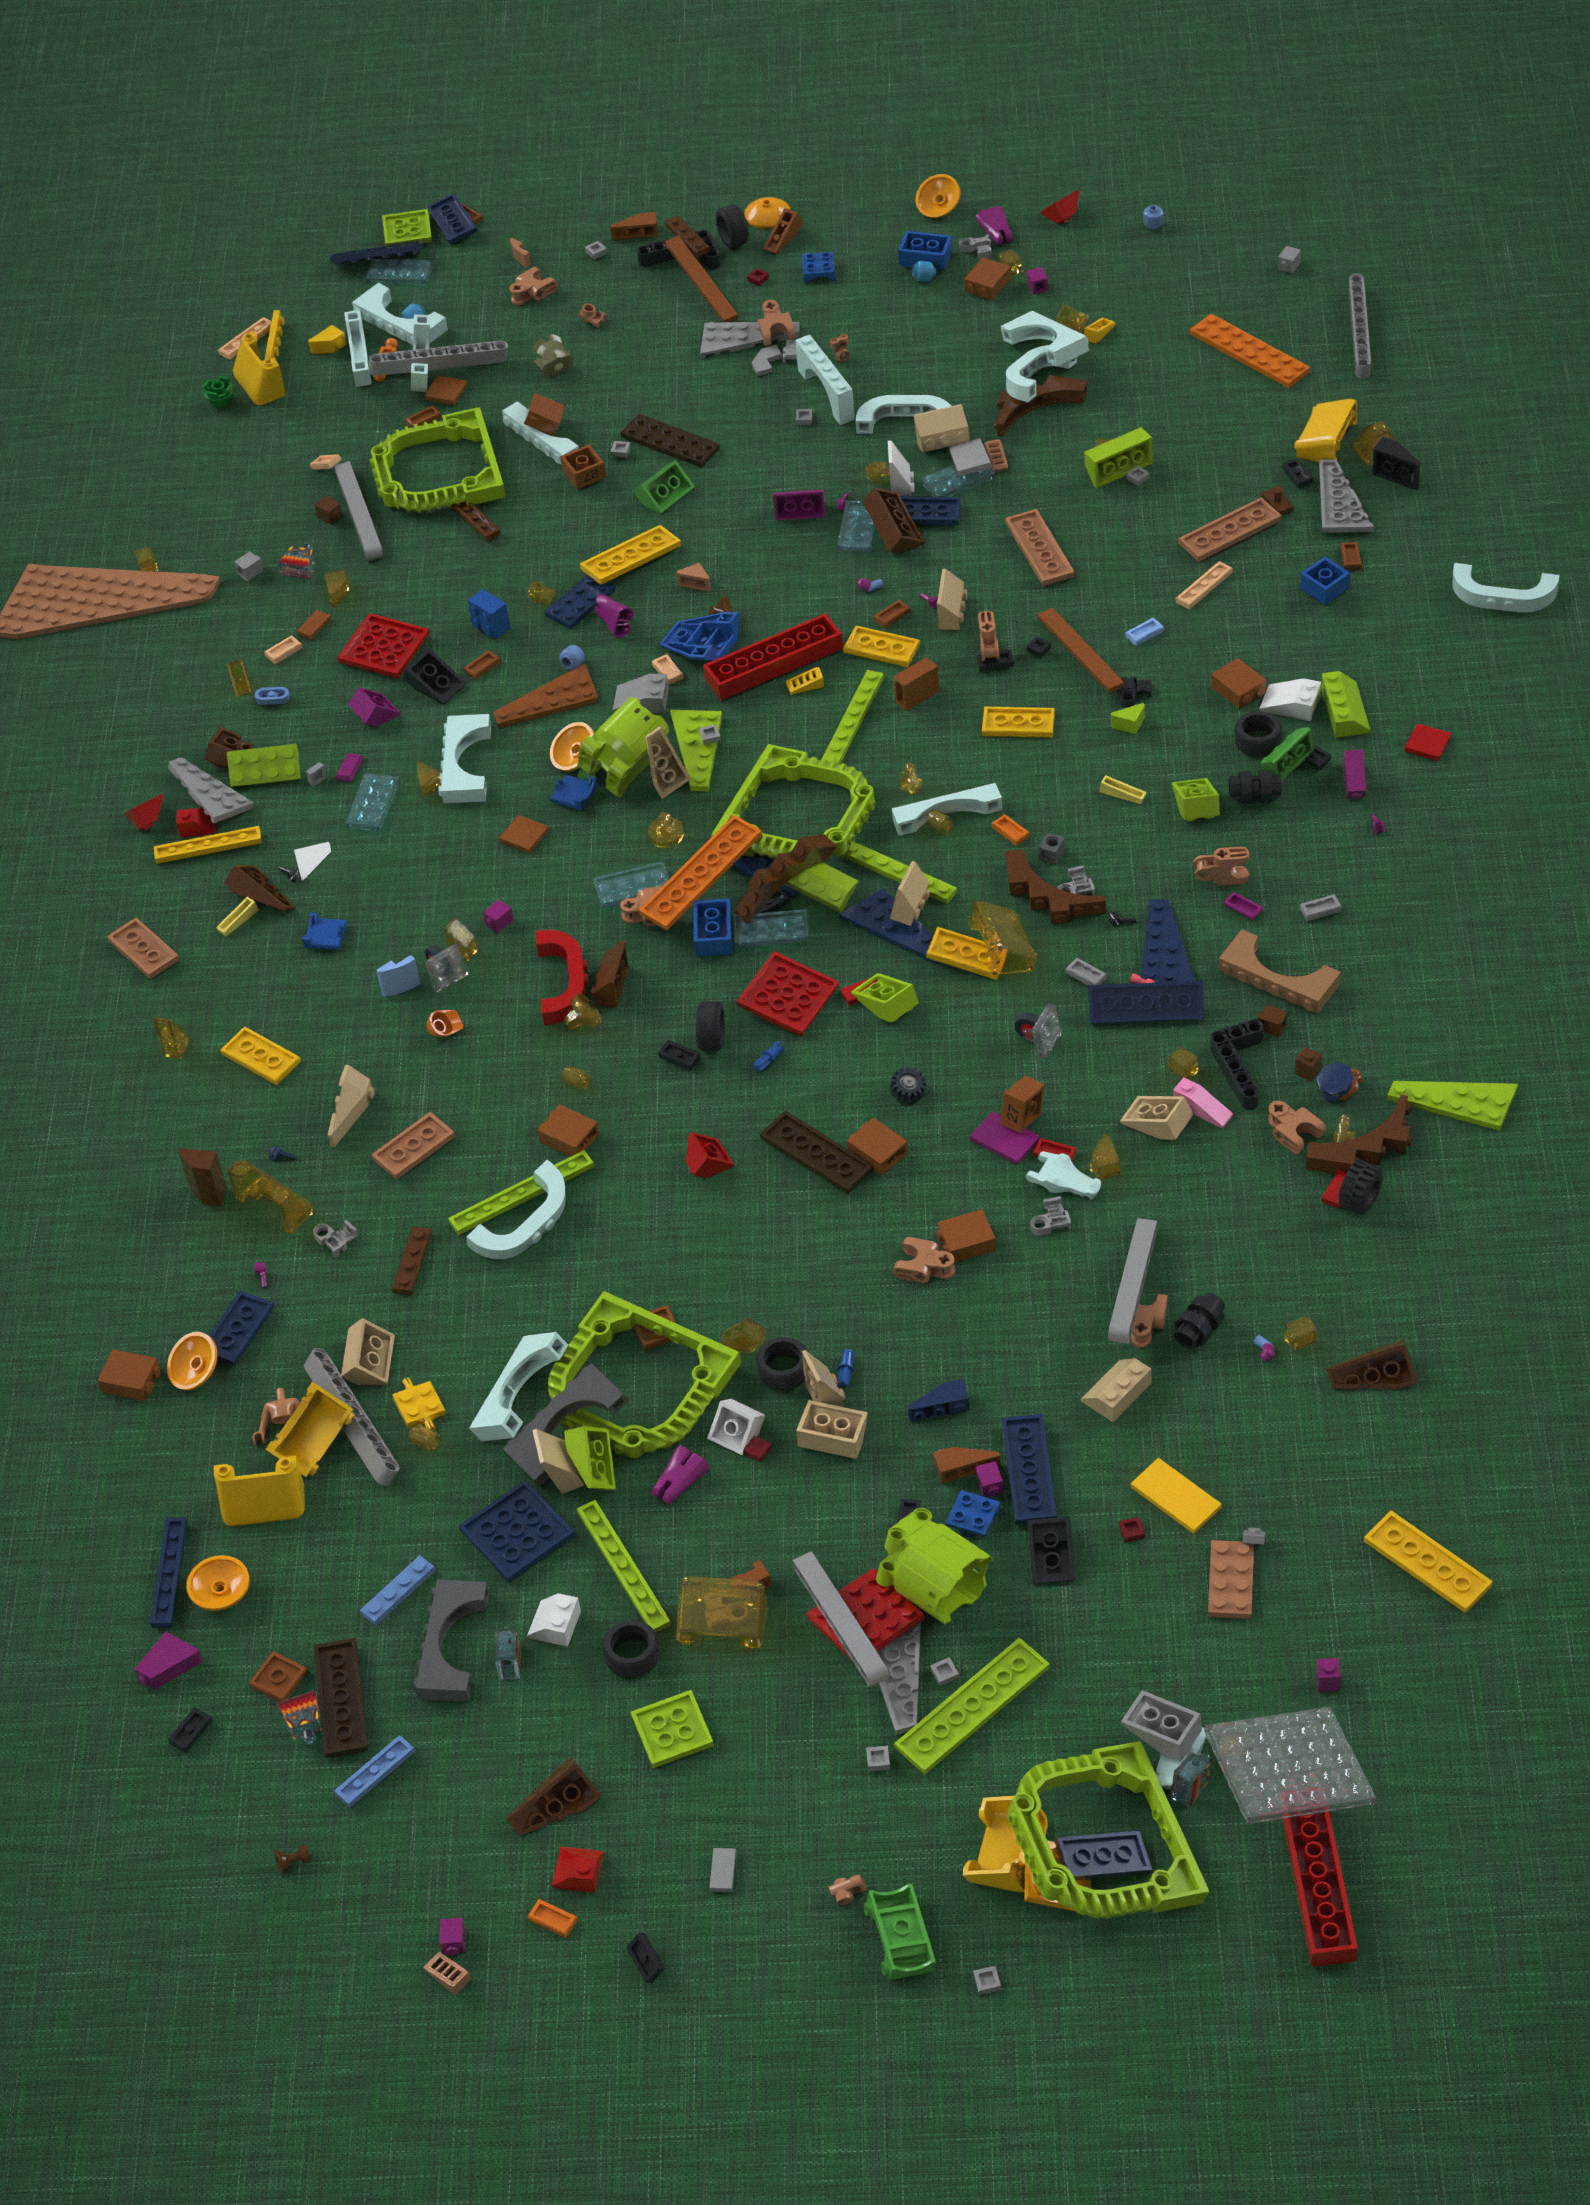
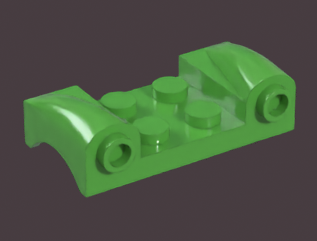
M907 1884L891 1892L869 1891L867 1902L864 1903V1912L866 1916H870L871 1920H875L885 1952L884 1962H881L883 1975H887L888 1979L892 1980L933 1972L936 1961L913 1885Z

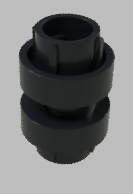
M1259 770L1258 776H1251V771H1239L1238 776L1229 777V798L1232 800L1239 799L1240 804L1252 803V798H1259L1260 803H1271L1272 798L1281 797V775L1271 774V770Z
M1207 1293L1205 1296H1196L1188 1305L1187 1311H1184L1175 1322V1340L1187 1349L1203 1346L1212 1336V1331H1215L1224 1321V1302L1212 1293Z

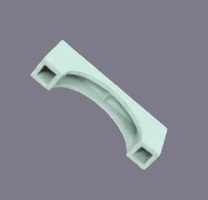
M377 283L352 302L353 311L360 310L363 320L413 345L414 319L396 317L385 310L392 301L389 288ZM436 312L429 314V344L448 330L446 317Z
M1034 311L1001 326L1004 341L1012 345L1031 339L1054 341L1045 349L1048 362L1055 366H1059L1089 351V341L1085 335Z
M811 335L795 340L798 371L804 379L816 375L820 378L828 394L833 417L840 425L855 420L852 388Z
M489 714L447 716V723H444V733L446 736H443L445 748H442V758L444 760L441 761V771L443 773H440V783L442 786H439V796H442L443 803L486 801L487 787L485 777L471 775L463 771L458 766V760L463 751L473 743L491 739Z
M557 1332L523 1336L469 1427L480 1441L515 1437L523 1421L511 1410L512 1403L520 1388L535 1372L551 1362L560 1360L568 1344Z

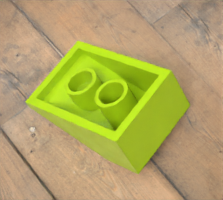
M1207 778L1172 782L1177 805L1184 820L1194 821L1202 817L1212 819L1220 815L1219 794Z
M879 973L851 991V994L877 1017L891 1023L897 1021L900 1016L911 1011L913 1007L919 1004L913 984ZM875 979L877 980L876 983L871 984L868 988H866L865 990L859 992V991L862 990L864 987H866L868 984H870L871 982H873Z
M583 1426L564 1431L567 1453L587 1487L591 1489L616 1490L609 1429Z

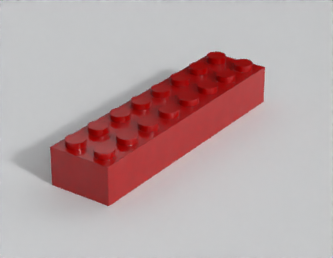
M825 613L704 664L705 681L720 700H724L843 649L842 633Z
M1323 1787L1282 1792L1279 1796V1808L1311 1967L1356 1962L1358 1948L1325 1789Z

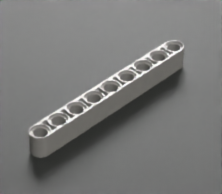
M1355 273L1349 277L1355 374L1358 378L1365 379L1370 376L1371 370L1365 285L1363 275Z
M493 341L372 354L369 357V373L374 376L411 372L412 363L428 364V370L501 363L507 360L508 344L504 341Z
M350 461L334 465L339 486L367 561L383 558L384 555Z
M1137 1218L1109 1326L1108 1341L1129 1344L1157 1234L1158 1221Z
M314 1348L304 1363L306 1372L314 1383L354 1409L352 1412L355 1415L349 1425L345 1424L342 1429L375 1481L382 1486H389L400 1469L398 1463L329 1355L320 1348Z
M810 1551L793 1559L792 1564L798 1577L867 1685L871 1687L890 1678L884 1662L814 1554Z

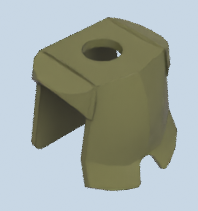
M552 334L548 335L549 341L545 342L540 338L533 346V350L541 357L535 360L534 363L543 371V375L547 378L570 370L573 364V357L565 350L561 338Z

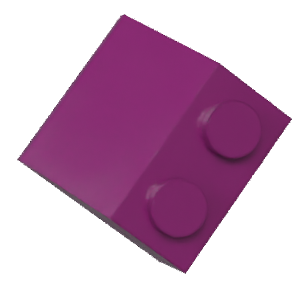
M358 687L349 702L353 713L358 715L367 726H380L400 715V711L384 694Z

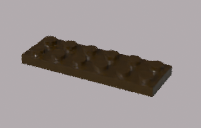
M638 414L620 432L621 438L701 468L720 449L719 443L642 414Z
M784 1111L760 1133V1139L847 1194L873 1171L871 1163L787 1111Z
M356 1638L314 1645L325 1758L368 1751Z

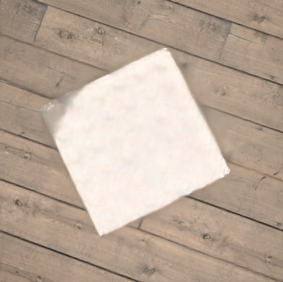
M1331 1707L1205 1725V1735L1247 1824L1376 1803V1796Z

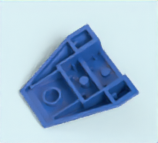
M722 612L678 621L661 641L660 646L693 660L714 661L725 656L738 640L740 615L738 612Z

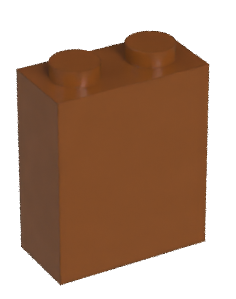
M983 257L964 278L965 292L993 300L1011 279V266Z
M534 393L528 406L524 424L554 437L565 405Z
M926 657L893 676L895 702L905 711L939 692V669L937 664Z
M1237 658L1211 674V687L1240 709L1266 693V679Z
M559 1105L550 1113L548 1119L539 1126L538 1135L540 1143L571 1157L586 1150L599 1135L597 1121Z
M875 1118L863 1124L861 1129L852 1134L847 1140L848 1150L871 1163L873 1170L881 1176L908 1154L907 1140Z
M983 1209L938 1222V1230L935 1231L937 1240L943 1244L942 1251L950 1252L954 1256V1263L996 1251L995 1236Z
M113 1349L97 1381L102 1393L146 1401L148 1395L153 1391L156 1378H159L161 1374V1367L157 1358Z

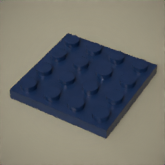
M526 1480L459 1525V1530L508 1583L575 1536L573 1529Z

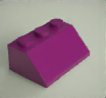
M824 490L773 493L775 520L825 517Z

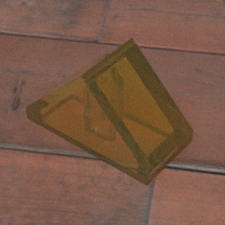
M243 658L226 663L236 697L253 692Z
M416 762L422 798L426 799L441 784L440 772L422 762Z

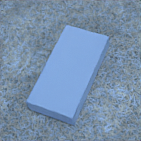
M1151 618L1127 631L1126 638L1137 646L1164 632V627L1155 618Z

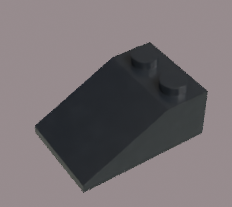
M1383 437L1373 449L1372 475L1418 490L1420 462L1399 442Z
M430 648L405 669L402 677L415 690L442 705L467 683Z
M1070 1517L1027 1520L1033 1584L1075 1580Z

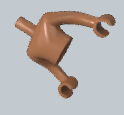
M283 1388L276 1390L277 1400L267 1402L264 1405L259 1431L252 1435L254 1445H257L256 1442L259 1439L263 1440V1444L266 1443L265 1433L269 1424L270 1414L274 1424L287 1423L300 1404L297 1398L285 1399Z

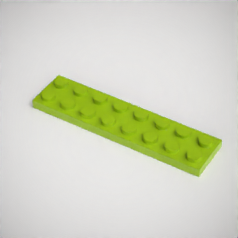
M1018 1638L894 1743L895 1749L924 1775L927 1774L1050 1668V1663L1021 1638Z

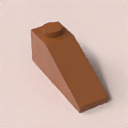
M784 208L763 247L764 250L777 255L792 240L803 223L802 218L797 212Z
M656 212L640 213L610 225L611 240L658 236Z
M951 1447L933 1452L934 1465L942 1484L976 1474V1466L996 1461L997 1467H1001L1000 1453L996 1451Z

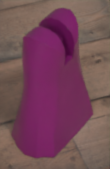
M996 206L978 212L975 217L976 222L988 233L997 246L1003 244V239L1006 243L1013 241V235L1004 208Z
M598 595L596 600L598 605L595 606L594 611L606 623L612 634L616 638H622L629 634L631 625L627 621L632 620L634 611L623 604L615 602L608 596Z
M679 1445L675 1449L663 1474L654 1485L651 1495L658 1499L662 1498L663 1502L670 1505L689 1486L708 1472L710 1466L704 1458L694 1453L691 1455L688 1449Z

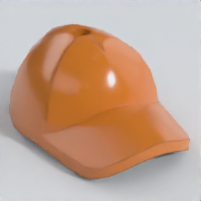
M455 1010L435 1011L431 1013L427 1021L428 1032L432 1036L439 1038L450 1036L463 1028V1023Z

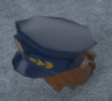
M1339 1062L1323 1067L1316 1078L1319 1085L1318 1089L1328 1101L1338 1099L1347 1101V1098L1353 1096L1358 1091V1085L1362 1082V1074L1359 1070L1352 1069L1350 1066Z

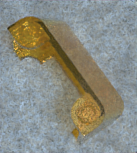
M982 900L974 901L968 925L971 931L980 930L988 948L987 958H990L992 961V965L988 967L990 975L1033 971L1034 965L1037 962V954L1033 951L1020 923L1019 914L1013 909Z
M240 1160L227 1169L235 1198L243 1203L245 1198L252 1197L255 1201L262 1195L281 1207L284 1219L282 1226L289 1234L296 1230L313 1213L312 1203L308 1199L251 1163Z
M684 1577L681 1579L676 1641L683 1644H691L696 1641L697 1635L738 1637L739 1642L745 1648H761L768 1605L765 1586L758 1581Z

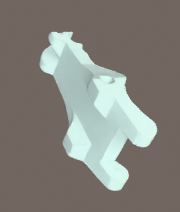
M1042 1151L1038 1159L1045 1163L1039 1173L1029 1171L1026 1175V1179L1029 1182L1040 1184L1051 1193L1072 1192L1081 1197L1087 1196L1090 1200L1097 1195L1101 1188L1099 1179H1092L1079 1172L1072 1164L1070 1157L1063 1153L1057 1155Z
M1202 1727V1731L1181 1762L1160 1753V1760L1155 1773L1161 1787L1172 1790L1174 1771L1182 1763L1187 1768L1189 1767V1761L1190 1765L1199 1760L1208 1729Z

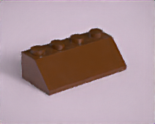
M873 488L862 501L888 551L901 554L925 543L898 492Z

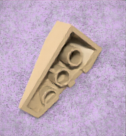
M658 727L645 737L653 785L663 799L691 780L663 729Z
M345 1065L340 1078L341 1094L336 1096V1113L332 1114L328 1131L331 1147H335L368 1107L370 1099L374 1097V1088L371 1085L370 1079L349 1065Z

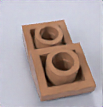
M510 238L511 251L514 258L524 267H529L531 265L529 252L523 249V243Z

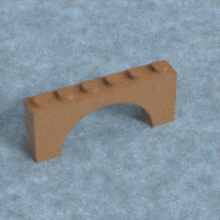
M1241 930L1219 957V971L1317 1014L1340 985L1341 972L1326 965H1323L1322 968L1312 974L1298 977L1284 976L1270 971L1258 961L1255 955L1258 950V936L1245 930Z

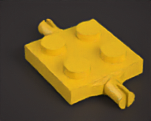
M407 1377V1380L406 1378L403 1379L402 1382L406 1389L392 1395L407 1428L424 1424L429 1433H431V1430L434 1432L436 1428L432 1421L445 1415V1409L431 1382L428 1381L413 1386L410 1378Z

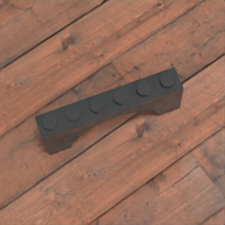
M591 1363L583 1368L580 1375L573 1381H570L559 1395L553 1397L550 1404L545 1409L540 1410L536 1417L529 1424H526L515 1438L510 1439L503 1450L541 1487L550 1476L540 1464L532 1430L538 1429L551 1435L557 1424L567 1415L588 1407L602 1408L615 1415L628 1402V1399Z
M437 1579L436 1588H432L431 1596L433 1603L428 1608L429 1623H426L424 1628L426 1638L421 1643L422 1658L417 1663L418 1678H415L413 1683V1689L417 1691L419 1699L469 1702L473 1684L470 1672H463L450 1666L442 1657L441 1650L445 1635L455 1622L468 1614L487 1610L490 1594L487 1582Z

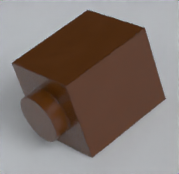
M327 496L315 504L317 518L330 525L343 516L340 503Z
M1266 1005L1264 1010L1260 1011L1257 1016V1020L1263 1023V1032L1280 1037L1287 1025V1011Z
M1305 1047L1295 1059V1074L1311 1082L1322 1069V1054L1308 1047Z

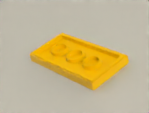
M855 626L843 647V653L908 667L920 646V640Z
M984 707L982 736L1053 737L1055 708Z
M937 927L926 958L997 980L1008 949Z
M247 1027L242 1028L220 1049L223 1056L275 1085L280 1083L301 1062L299 1056Z
M1157 1458L1131 1482L1132 1489L1193 1534L1222 1508L1220 1502L1160 1458Z

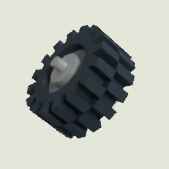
M902 1067L900 1071L897 1070L893 1074L890 1092H893L892 1096L894 1098L897 1096V1101L900 1102L902 1099L904 1104H906V1101L912 1104L913 1100L916 1103L922 1098L926 1081L925 1076H921V1071L916 1073V1068H913L912 1071L910 1067H907L906 1070Z

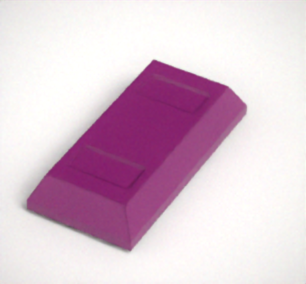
M348 753L336 774L335 780L352 782L364 757Z
M1233 892L1223 902L1226 907L1252 921L1264 909V907L1236 892Z

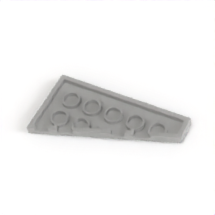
M1319 460L1322 533L1374 532L1373 524L1368 520L1367 513L1363 511L1362 504L1354 490L1350 488V483L1348 479H1345L1337 460Z
M181 757L168 763V769L177 779L182 781L181 785L184 788H188V793L199 806L204 808L205 814L211 816L213 823L253 809L252 801L210 776V774L202 771L186 759Z

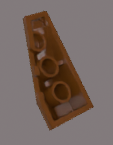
M220 727L208 743L204 760L214 765L228 767L227 752L255 749L253 748L254 744L251 742L246 743L241 740L242 736Z
M235 865L224 882L229 887V890L235 894L249 897L284 911H292L296 908L285 895L277 893L278 888L276 885L269 884V878L254 865Z
M1404 1339L1326 1368L1332 1388L1399 1389L1418 1383Z
M571 1757L548 1776L506 1819L521 1836L541 1828L545 1824L564 1819L565 1816L575 1812L579 1813L586 1810L602 1795Z

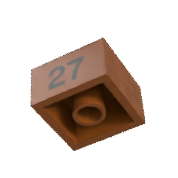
M590 444L560 456L562 472L577 490L606 478L604 462Z
M1026 1075L1021 1080L1016 1081L1014 1086L1009 1090L1007 1089L1003 1094L1002 1099L1004 1102L1000 1112V1124L1021 1133L1041 1115L1045 1084Z

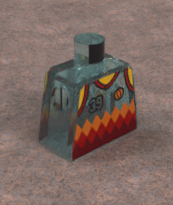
M305 543L302 547L292 546L278 562L281 576L310 580L316 559L311 545Z
M514 1630L495 1633V1662L499 1680L521 1679L520 1641L517 1632ZM505 1660H510L512 1663L506 1665Z
M316 1690L277 1703L281 1718L292 1738L295 1740L302 1738L304 1744L313 1743L316 1740L314 1733L322 1730L320 1705Z
M1190 1753L1174 1770L1170 1798L1190 1808L1208 1782L1210 1766L1213 1762L1208 1754L1203 1753L1199 1756L1195 1753Z

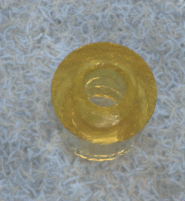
M931 810L927 814L926 821L935 830L945 834L952 829L953 820L939 810Z
M567 1066L562 1071L561 1079L570 1086L582 1090L590 1083V1075L587 1071L574 1066Z
M417 1424L409 1431L410 1442L425 1449H436L440 1442V1434L436 1430Z

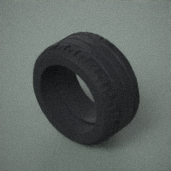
M734 204L718 209L715 215L716 226L724 244L729 248H735L747 243L749 229L741 209Z
M1254 711L1247 713L1236 722L1235 744L1241 752L1250 756L1260 757L1269 755L1276 746L1281 744V723L1275 716L1267 712ZM1260 730L1269 733V735L1265 737H1252L1247 735V733Z
M702 1001L698 1004L696 1011L697 1046L702 1051H719L723 1048L725 1037L723 1004L719 1001Z
M790 1337L773 1338L764 1343L756 1357L757 1372L760 1380L767 1387L779 1391H787L800 1386L805 1382L802 1351H807L806 1347L797 1339ZM782 1356L792 1357L799 1361L795 1367L787 1371H776L768 1367L772 1360Z
M628 1620L617 1623V1625L615 1624L609 1629L603 1640L602 1648L605 1662L608 1668L620 1677H641L650 1672L659 1660L660 1647L658 1637L653 1628L642 1621ZM627 1640H640L648 1645L646 1651L635 1658H622L614 1653L616 1648Z

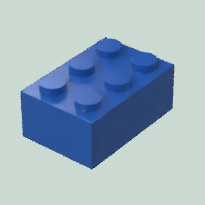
M906 231L898 249L899 266L913 267L918 261H928L933 263L936 270L945 271L953 251L952 236Z
M730 898L695 901L693 903L696 957L733 954Z

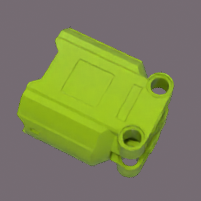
M630 697L592 736H587L580 745L577 766L589 775L596 773L602 767L607 772L606 789L619 798L625 793L628 785L650 764L645 736L658 727H661L667 735L669 726L661 716L653 715L649 710L640 705L639 699ZM646 716L650 718L647 722L644 720Z
M918 1508L888 1530L884 1547L890 1555L880 1562L876 1581L885 1587L894 1585L896 1592L946 1625L951 1622V1613L963 1604L972 1605L978 1600L987 1585L985 1573L988 1562L993 1561L989 1554L944 1524H936L931 1521L932 1514L929 1510ZM975 1566L980 1569V1572L975 1570Z

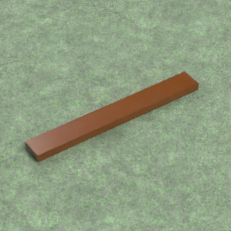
M676 236L665 241V246L721 321L725 323L738 319L737 312L682 239Z
M1053 607L1038 613V619L1108 693L1124 687V682Z

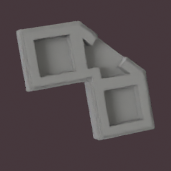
M777 345L761 349L752 361V368L757 377L771 373L772 367L769 362L782 358Z

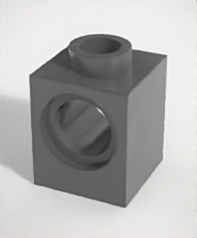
M1048 833L1039 846V860L1056 865L1065 852V838Z

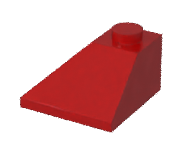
M1079 190L1072 192L1040 212L1056 224L1061 221L1064 224L1072 219L1071 215L1076 213Z
M163 794L125 812V815L137 830L143 828L145 831L154 826L152 823L157 821L164 798Z
M204 808L177 810L176 824L180 838L216 834V823L211 821L210 815L205 814Z
M690 1132L686 1163L693 1175L709 1178L734 1166L733 1161L717 1138Z
M561 1846L552 1888L596 1893L604 1851Z

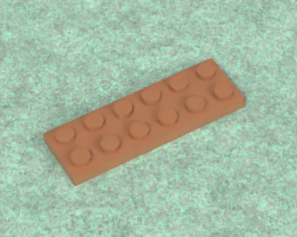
M1261 497L1178 538V543L1199 562L1282 521V515Z
M1037 509L1005 518L1007 527L1042 586L1075 577L1073 568Z

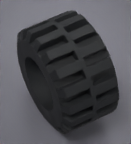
M1359 1159L1355 1161L1348 1169L1339 1191V1204L1360 1214H1365L1372 1207L1379 1194L1383 1181V1170Z

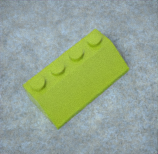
M1142 427L1084 452L1085 466L1094 487L1097 489L1122 478L1136 466L1144 468L1153 464L1152 437Z
M1340 671L1322 673L1321 690L1335 738L1371 733L1357 682Z
M819 862L798 873L786 882L785 885L841 913L859 881L823 862Z

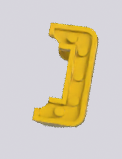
M254 332L246 333L241 339L233 367V374L251 400L257 405H264L286 396L280 365L271 358L263 361L260 359L257 336Z
M1344 399L1319 403L1314 406L1299 440L1295 442L1296 457L1316 462L1329 459L1337 460L1335 457L1336 451L1340 450V442L1348 426L1354 427L1357 422V400Z
M313 1381L307 1389V1397L303 1396L301 1403L280 1433L276 1435L278 1439H275L273 1442L271 1441L266 1448L270 1454L278 1459L296 1456L301 1474L305 1477L309 1475L314 1476L320 1467L317 1464L342 1427L345 1424L349 1425L355 1416L352 1414L353 1408Z
M296 1456L279 1459L275 1466L276 1472L235 1476L234 1468L231 1465H214V1478L224 1523L228 1526H239L296 1519L302 1516L305 1510L304 1481Z
M1014 1796L983 1798L979 1809V1817L987 1827L978 1861L968 1860L963 1869V1876L970 1883L1015 1892H1025L1024 1853L1021 1846L1017 1844L1016 1834L1013 1827L1009 1825L1007 1814ZM1040 1808L1037 1818L1046 1835L1048 1820L1046 1814Z

